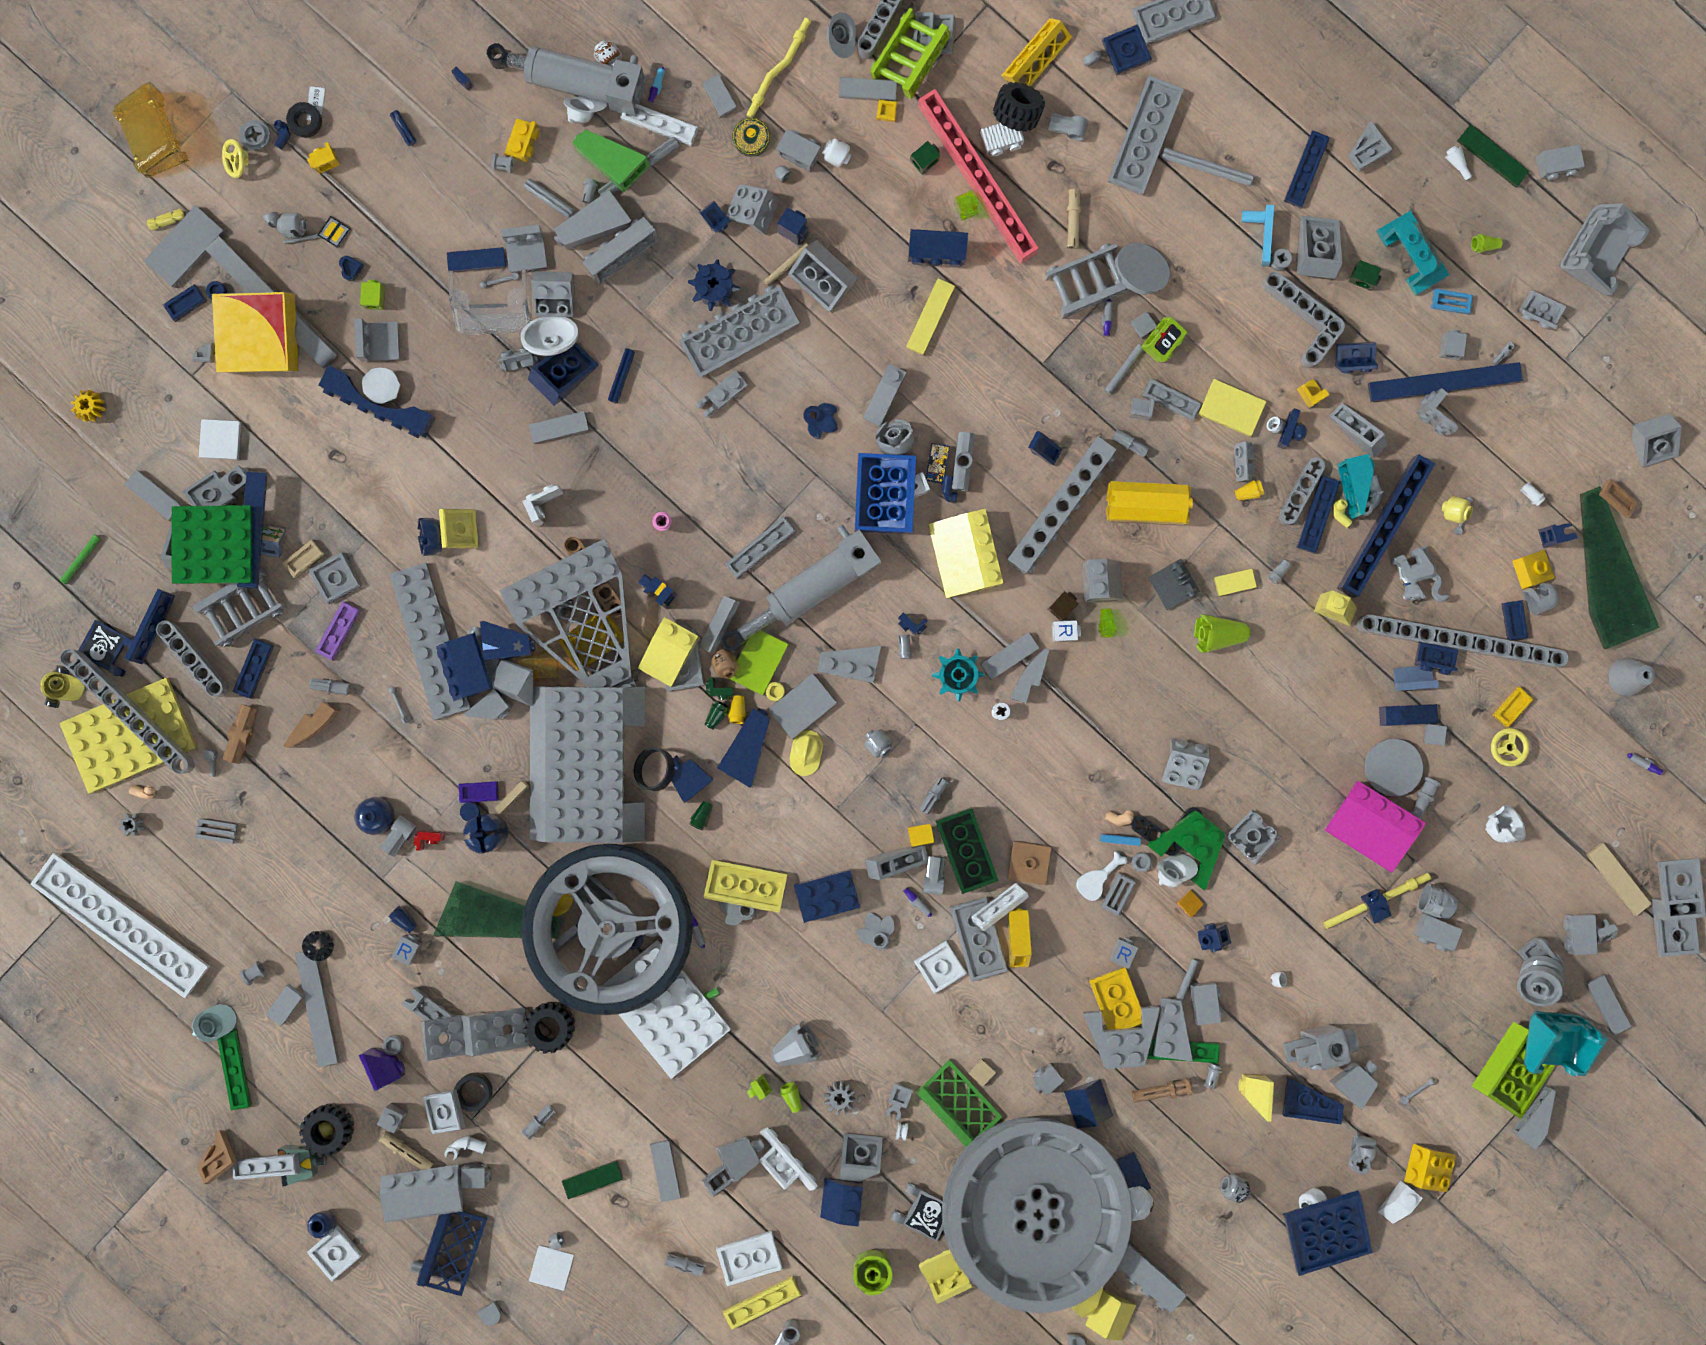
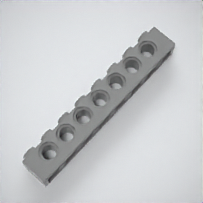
M1099 436L1095 439L1006 562L1024 575L1027 571L1030 573L1037 565L1035 560L1038 556H1044L1049 549L1046 545L1050 540L1052 542L1055 541L1060 534L1057 530L1061 525L1066 526L1071 519L1068 515L1072 510L1076 512L1082 504L1080 501L1083 495L1088 496L1093 489L1092 482L1095 479L1098 481L1105 472L1102 470L1106 464L1110 465L1115 459L1114 452L1116 449ZM1092 457H1099L1101 460V464L1094 465L1092 463ZM1087 472L1090 475V479L1084 481L1080 473ZM1076 487L1079 494L1072 496L1069 493V488ZM1058 503H1066L1067 511H1060ZM1047 518H1054L1056 520V526H1048L1046 522ZM1036 533L1044 534L1045 541L1038 542L1035 539ZM1031 548L1034 556L1031 558L1026 557L1024 549Z

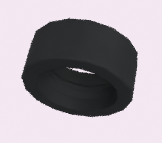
M470 1073L463 1076L454 1088V1090H457L461 1109L468 1112L482 1109L492 1097L493 1087L491 1082L485 1075L480 1073ZM469 1081H477L484 1088V1097L478 1103H469L462 1096V1088Z

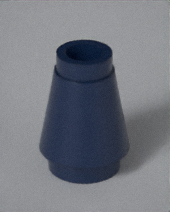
M397 906L388 916L391 919L390 922L408 933H411L417 926L404 907Z

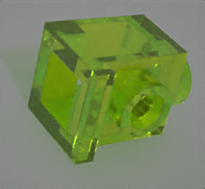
M973 190L955 197L954 205L961 221L979 213V203Z

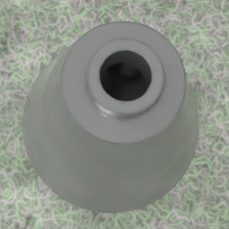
M1633 658L1619 659L1608 670L1609 686L1614 692L1624 696H1632L1639 693L1655 679V672L1650 666Z

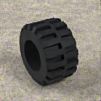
M1009 82L1004 84L999 90L993 107V115L997 121L1009 129L1023 132L1031 131L1038 125L1045 107V100L1043 95L1032 86L1019 82Z
M552 1002L542 1003L528 1014L524 1022L525 1027L523 1028V1033H526L525 1040L530 1042L528 1045L530 1047L534 1046L537 1052L543 1051L544 1054L548 1052L555 1053L563 1049L572 1039L573 1032L575 1031V1020L571 1017V1011L568 1012L566 1006L562 1007L557 1002L555 1004ZM551 1017L558 1022L560 1033L557 1037L547 1038L540 1032L539 1022L542 1018Z
M326 1104L325 1106L317 1107L305 1116L304 1122L300 1125L302 1130L299 1131V1136H303L300 1141L302 1144L305 1143L307 1145L304 1147L306 1150H312V1155L318 1153V1157H323L324 1155L329 1157L338 1153L352 1139L351 1135L354 1133V1129H351L354 1122L349 1120L351 1117L350 1113L347 1115L344 1113L346 1111L345 1108L339 1109L340 1105L337 1104L334 1106ZM320 1120H326L333 1124L336 1130L334 1140L324 1139L318 1131Z

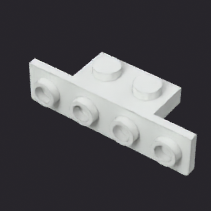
M769 1128L762 1129L760 1134L772 1147L759 1161L783 1189H787L798 1177L810 1191L815 1190L818 1185L815 1183L816 1179L814 1176L802 1168L803 1164L801 1161L794 1158L790 1154L789 1147L777 1139L778 1135L776 1132Z

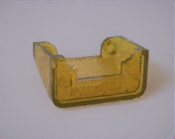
M151 82L142 84L114 105L115 110L112 111L115 119L120 122L136 161L133 163L136 171L142 173L146 178L189 161L186 152L180 151V142L175 138L163 107L165 105L163 101L165 100L163 95Z

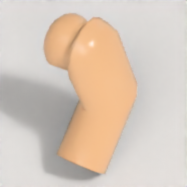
M132 785L129 790V794L143 799H152L155 796V788L149 785L145 788Z
M1128 810L1118 816L1108 811L1104 819L1121 827L1131 824L1134 814Z

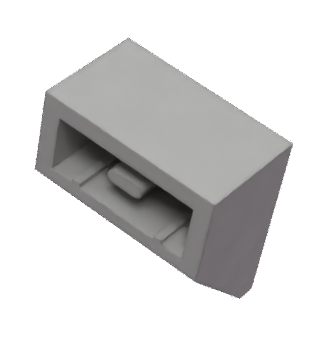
M535 271L532 279L535 316L573 317L575 293L573 272Z

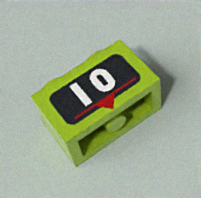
M1164 317L1141 348L1156 362L1168 361L1173 355V350L1184 341L1187 331L1172 317Z

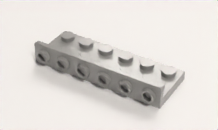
M773 284L764 289L765 294L761 296L755 294L749 297V302L742 306L740 302L731 307L732 312L726 315L722 312L714 317L715 321L709 324L708 321H705L697 326L699 330L693 333L689 330L680 335L682 339L679 342L699 378L799 324L780 285L775 287Z

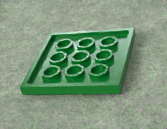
M172 506L171 584L252 583V506Z

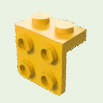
M1413 1144L1404 1182L1420 1189L1446 1192L1450 1185L1455 1165V1154L1434 1151L1421 1145Z

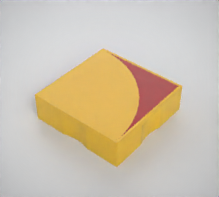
M294 293L212 294L216 372L299 371L298 348L295 337L296 309Z

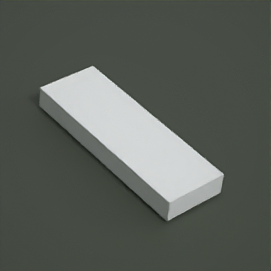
M1015 883L971 916L974 923L985 931L1029 898L1028 893Z

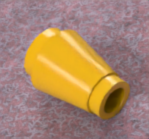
M1253 480L1234 490L1237 501L1260 498L1261 495H1264L1260 480Z
M733 696L728 714L729 723H745L747 716L744 696Z

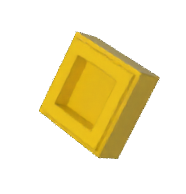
M879 100L876 120L895 122L897 102Z

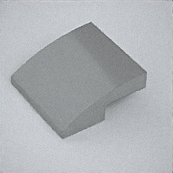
M934 12L915 13L916 21L934 30L938 29L941 23L948 26L951 36L940 54H953L955 15H935ZM914 29L913 40L924 46L929 45L932 37Z

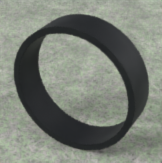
M659 748L645 749L635 761L633 769L634 778L640 787L647 790L660 791L666 788L672 781L675 773L673 757L667 751ZM654 752H661L667 764L665 776L658 785L648 787L642 778L643 764L649 755Z

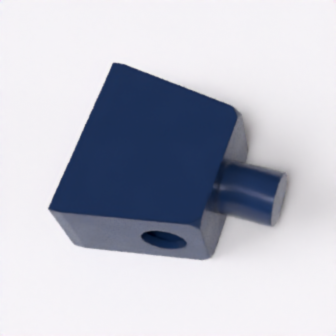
M678 755L673 757L675 773L671 782L682 801L686 803L714 779L692 759L683 763Z

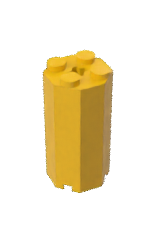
M1110 481L1106 501H1108V506H1106L1107 521L1189 524L1190 513H1188V510L1192 509L1193 498L1190 497L1191 486Z

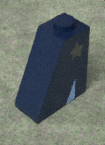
M480 621L484 660L533 656V651H536L535 640H532L530 636L486 621Z

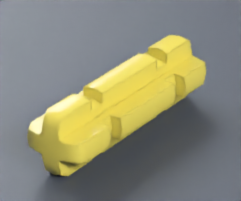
M177 209L173 213L168 212L159 215L156 219H148L147 225L149 229L155 230L159 226L164 227L176 223V220L178 222L181 221L185 214L183 210Z

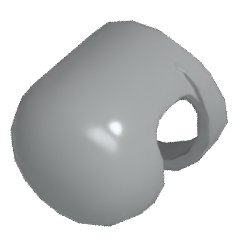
M1550 583L1540 584L1536 591L1532 588L1522 591L1526 605L1533 615L1547 612L1555 608L1559 603V593Z

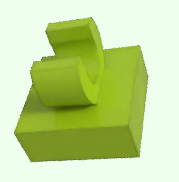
M761 1074L750 1083L752 1087L746 1092L750 1098L757 1095L759 1100H762L769 1095L772 1089L764 1075Z

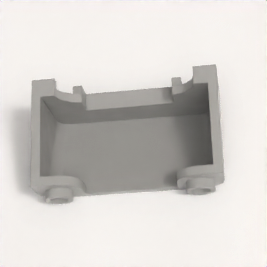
M1623 203L1598 205L1589 213L1562 259L1560 267L1567 274L1604 295H1613L1618 286V280L1612 277L1629 246L1642 244L1650 229Z

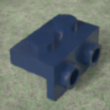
M1376 343L1336 344L1335 367L1342 373H1353V370L1371 372L1372 369H1378V364L1376 363Z
M1420 642L1418 643L1414 665L1420 666V670L1432 672V669L1439 670V674L1451 675V673L1458 671V668H1455L1458 650Z

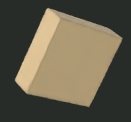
M980 1059L969 1071V1075L982 1087L996 1073L983 1059Z

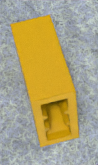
M1021 908L1013 909L1008 913L1009 968L1029 967L1031 959L1028 910Z

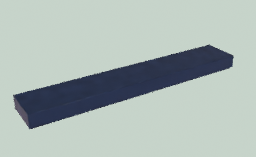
M246 472L244 505L252 506V583L237 584V587H259L267 473Z

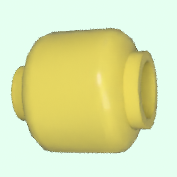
M1452 496L1443 503L1442 512H1444L1446 520L1464 523L1470 519L1473 507L1469 500Z

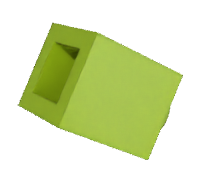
M378 280L361 282L360 305L364 309L384 310L385 287Z

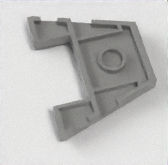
M1159 1006L1141 1007L1142 1027L1103 1030L1102 1012L1100 1010L1083 1012L1106 1069L1145 1066L1159 1014Z

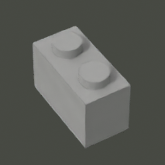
M787 129L776 148L778 156L811 172L821 153V147L815 140H807L798 131Z
M1580 144L1542 151L1536 157L1540 179L1554 180L1559 178L1560 175L1571 177L1577 175L1578 171L1585 167Z
M1421 913L1413 935L1418 936L1417 941L1429 945V942L1436 944V949L1447 952V949L1455 950L1463 930Z
M1588 913L1565 914L1563 927L1566 931L1564 946L1567 953L1573 955L1597 954L1596 915Z
M1213 981L1190 984L1194 1023L1197 1025L1221 1023L1220 1017H1223V1009L1218 1002V998L1221 997L1219 986H1216V983Z

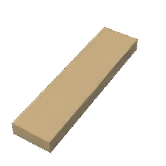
M1600 843L1586 854L1633 915L1637 916L1651 905V902L1604 843Z

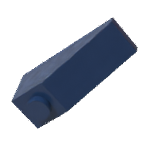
M1437 704L1379 707L1380 726L1438 723Z

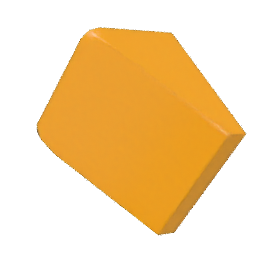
M1191 890L1176 902L1191 918L1203 905L1201 900Z

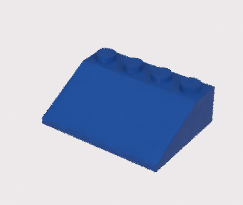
M858 453L854 532L860 530L862 533H913L916 456Z

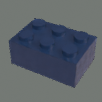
M850 869L794 884L804 923L860 908Z

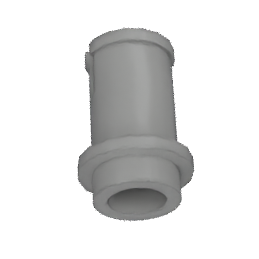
M586 178V181L583 182L585 186L581 201L590 204L594 201L595 190L598 188L597 180Z
M1282 559L1276 568L1269 572L1268 579L1275 584L1281 582V578L1292 567L1291 564Z
M910 635L897 636L899 643L898 656H900V659H910L913 654L910 648Z
M1211 1063L1208 1066L1209 1071L1204 1086L1210 1088L1211 1085L1212 1089H1216L1220 1073H1223L1221 1065Z

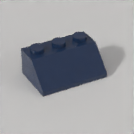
M911 229L908 262H912L914 265L931 263L932 266L950 264V267H961V265H965L968 233Z
M475 633L436 646L437 656L441 661L443 674L447 680L453 702L473 697L493 688Z

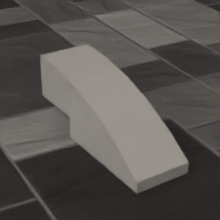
M1045 648L1026 666L1013 689L1011 700L1027 703L1031 685L1039 687L1049 649Z

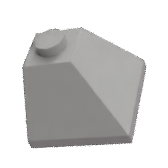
M844 1133L840 1180L861 1181L880 1173L883 1137Z

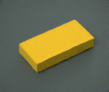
M1520 686L1516 687L1492 715L1506 728H1509L1534 699Z

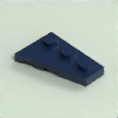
M1287 1077L1282 1113L1284 1117L1342 1125L1343 1104Z

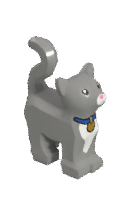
M1426 545L1410 552L1411 556L1417 560V563L1410 566L1404 555L1390 561L1392 565L1397 566L1400 581L1405 587L1402 595L1404 600L1420 601L1421 598H1426L1423 590L1417 584L1426 579H1433L1435 581L1431 589L1435 600L1439 602L1448 600L1449 594L1441 595L1439 593L1443 584L1442 578L1437 573L1436 566L1432 563V558Z

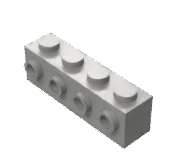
M1128 1242L1124 1256L1116 1270L1126 1273V1278L1133 1285L1138 1284L1141 1286V1291L1148 1298L1152 1296L1156 1299V1304L1163 1311L1167 1309L1172 1313L1187 1296L1186 1293Z

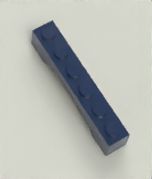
M329 365L318 384L323 389L322 392L330 397H333L335 394L341 397L339 401L349 406L353 403L357 405L356 409L366 414L370 411L375 414L374 418L385 422V420L391 421V426L399 430L405 428L409 430L408 434L415 438H419V436L426 438L435 420L434 416L415 406L391 409L371 403L360 394L349 375Z

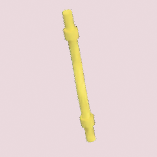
M804 18L799 30H796L793 36L794 40L785 58L766 74L757 94L755 93L751 100L752 104L746 115L749 118L753 119L759 106H762L765 100L764 96L773 78L791 63L800 43H803L806 37L805 33L811 23L810 19Z

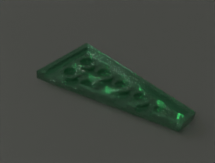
M455 881L433 936L522 938V918L525 906ZM554 916L551 922V938L558 939L565 921Z

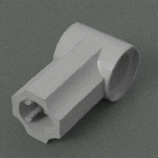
M1052 113L1048 130L1065 134L1072 140L1082 141L1085 137L1088 120L1081 116L1068 117Z
M402 816L398 817L391 827L392 831L380 848L385 853L395 857L405 841L409 840L414 834L417 826Z
M928 856L923 893L942 896L945 858Z
M794 1319L787 1320L774 1345H794L800 1337L799 1322ZM794 1329L796 1333L789 1334L787 1330Z

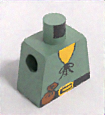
M284 1145L277 1150L278 1155L298 1153L301 1173L296 1175L281 1176L282 1187L315 1176L318 1173L317 1167L327 1164L326 1155L323 1157H318L316 1154L312 1155V1150H306L303 1145Z

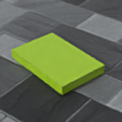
M761 630L748 638L737 660L739 669L729 679L763 696L789 644Z

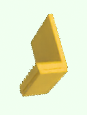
M1545 549L1512 561L1522 589L1555 578Z

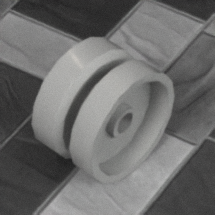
M1537 955L1529 957L1520 968L1517 982L1518 992L1525 1001L1535 1006L1545 1007L1553 1005L1559 1001L1562 995L1565 971L1561 964L1548 956Z

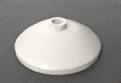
M543 316L529 322L523 328L520 336L523 347L529 352L541 356H553L571 348L577 341L579 334L577 325L571 319Z

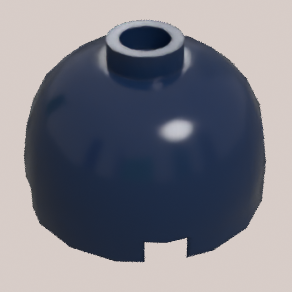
M418 518L417 530H420L418 541L421 554L423 556L438 554L443 550L440 521L434 518Z
M367 798L359 803L355 810V824L359 830L366 834H383L394 823V809L389 801L384 798Z

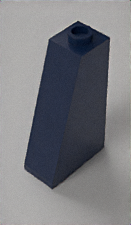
M761 708L751 711L717 767L749 788L752 787L770 722V718L767 717L769 713Z

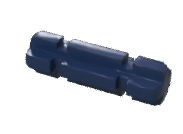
M398 110L391 112L390 117L407 146L415 144L416 139L411 134L412 132Z

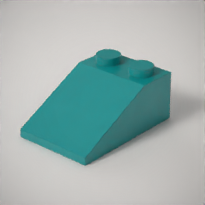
M1369 454L1348 458L1337 464L1344 497L1348 503L1347 509L1350 519H1355L1365 513L1374 473L1373 469L1375 468L1374 461L1370 458Z

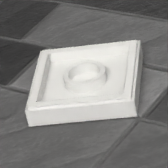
M201 419L199 458L239 460L241 422Z
M947 941L942 942L914 960L934 994L967 974Z
M339 1225L335 1227L330 1235L321 1239L307 1252L331 1282L363 1255Z

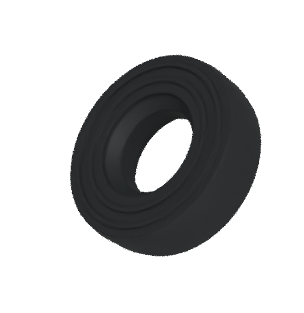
M299 102L288 110L286 122L289 129L295 135L309 138L320 130L322 117L314 105L307 102ZM302 113H307L311 116V122L306 127H301L297 123V118Z

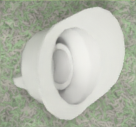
M581 96L564 99L570 123H587L592 119L594 112L601 111L607 107L605 102Z
M1176 854L1161 860L1158 863L1159 885H1166L1171 888L1178 887L1197 874L1198 867L1196 862L1185 854Z

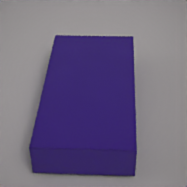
M498 781L458 784L459 803L499 800Z

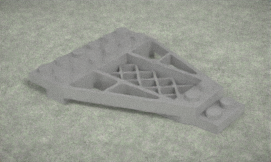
M605 539L499 590L516 624L588 687H637L632 677L623 572ZM614 577H618L621 605L604 612L593 592V588ZM587 591L589 596L584 595L582 593ZM577 596L575 605L565 603ZM580 596L590 599L587 610L577 607ZM592 602L594 603L598 613L590 611ZM560 604L558 612L556 613L554 607ZM562 605L573 608L570 618L559 615ZM575 609L586 612L583 623L572 619ZM618 609L622 610L625 643L623 649L606 617ZM545 611H549L560 631V635L543 642L524 625V622ZM588 614L599 617L596 627L585 624ZM559 618L569 621L566 630ZM601 619L607 630L598 628ZM571 622L582 625L579 635L568 632ZM584 626L595 629L592 640L581 636ZM597 630L608 634L605 644L594 641ZM569 636L578 638L575 648ZM610 637L616 648L607 645ZM560 638L564 639L579 671L575 670L552 650L548 644ZM580 639L591 642L588 653L577 649ZM593 643L604 647L601 657L590 654ZM606 648L617 651L614 661L603 658ZM577 652L587 655L584 665ZM618 654H620L622 659L616 662ZM589 656L600 660L597 670L586 666ZM602 661L611 663V665L599 670ZM586 670L592 671L594 673L588 675Z

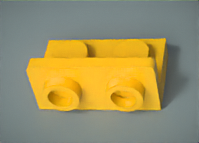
M516 118L504 152L505 156H514L515 159L527 163L528 158H531L534 152V141L540 135L537 122L532 121L530 123Z

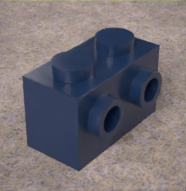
M787 207L777 223L778 233L796 245H799L801 241L804 242L809 234L805 214L798 210L793 211Z

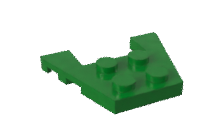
M1194 810L1177 822L1173 828L1160 834V837L1149 842L1146 846L1161 857L1173 842L1182 847L1201 862L1197 874L1190 878V880L1205 891L1226 834L1198 811Z

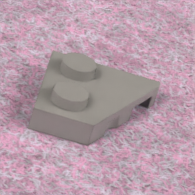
M1371 121L1353 147L1348 158L1358 172L1390 154L1392 148Z

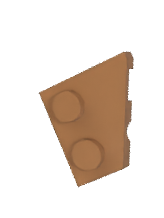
M225 1130L217 1131L215 1143L213 1146L209 1145L205 1157L197 1167L204 1184L212 1183L237 1163Z

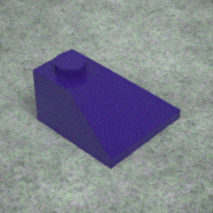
M370 1048L359 1055L374 1091L405 1075V1066L396 1056L388 1055L375 1048Z

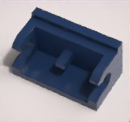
M1566 523L1558 526L1554 524L1538 529L1543 548L1577 539L1576 533H1570L1569 535L1564 533V529L1571 527L1572 524Z

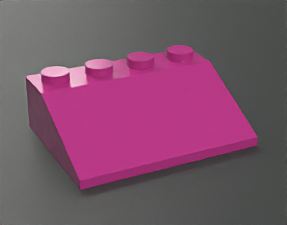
M1357 781L1324 831L1392 873L1426 823Z

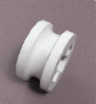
M898 1122L897 1140L899 1138H902L903 1141L906 1140L908 1123L903 1125L901 1122Z

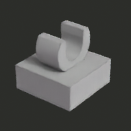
M1606 919L1602 921L1604 928H1599L1596 924L1597 945L1616 938L1618 929L1615 924L1609 926Z

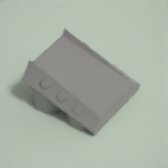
M1251 810L1226 835V838L1254 865L1258 864L1282 839L1276 833V830L1270 827L1254 810Z

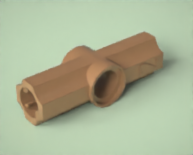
M241 704L236 721L229 729V741L222 759L240 764L246 745L250 743L254 731L252 728L259 709Z

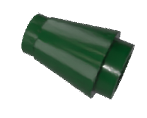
M716 700L711 705L704 725L714 730L728 715L729 707L723 702Z
M703 801L690 817L689 825L703 831L704 827L708 825L713 805Z

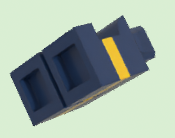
M644 574L638 581L645 588L643 591L648 596H659L656 602L665 609L668 608L678 595L656 577L651 579Z

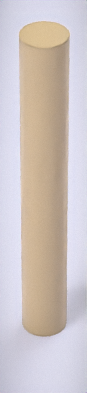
M804 244L764 280V283L769 287L795 264L808 245Z

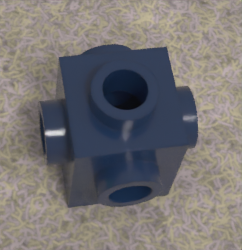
M1215 923L1204 925V929L1197 931L1202 950L1210 949L1211 952H1217L1222 950V947L1232 943L1227 924L1216 926Z

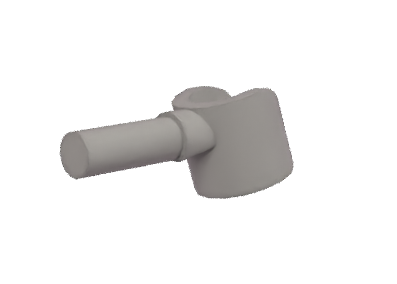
M208 749L204 751L203 759L210 760V776L215 777V761L218 753L215 750Z

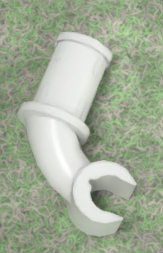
M1377 475L1373 476L1369 491V498L1371 499L1366 504L1368 512H1365L1362 516L1370 515L1372 510L1380 503L1384 493L1381 490Z
M469 1134V1136L460 1138L453 1144H450L445 1151V1158L448 1152L454 1151L455 1156L453 1160L456 1159L461 1148H464V1150L467 1148L483 1154L487 1142L472 1138Z

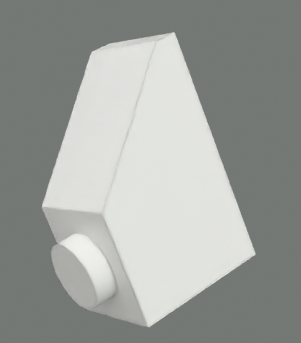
M1400 1181L1377 1211L1394 1224L1411 1214L1423 1198Z

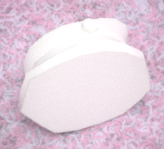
M387 368L371 369L362 379L363 393L374 403H388L396 399L399 393L400 383L392 370Z

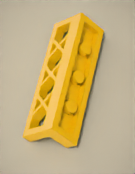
M1048 19L1003 72L1002 77L1006 81L1019 82L1018 80L1023 74H1027L1025 84L1031 86L1072 38L1061 20ZM1061 31L1064 38L1060 42H1056L1057 34ZM1051 46L1050 54L1044 57L1046 47ZM1035 60H1039L1038 68L1036 71H1032L1033 63Z

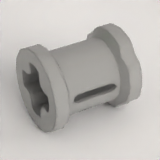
M494 153L491 162L492 170H505L511 174L515 165L514 156L504 157Z
M260 961L254 962L252 967L247 970L243 969L240 972L241 978L248 986L259 977L267 975L266 969Z

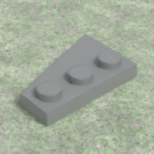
M881 646L821 652L817 672L873 683Z
M1161 997L1153 1055L1193 1062L1181 1000Z

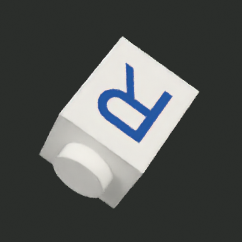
M1077 621L1053 622V642L1077 641L1078 636H1081L1080 625H1077Z

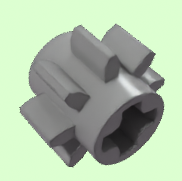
M126 813L125 819H119L121 822L119 830L125 832L124 836H129L131 833L133 836H138L137 831L144 830L142 823L145 820L138 818V813L133 814V816L130 813Z

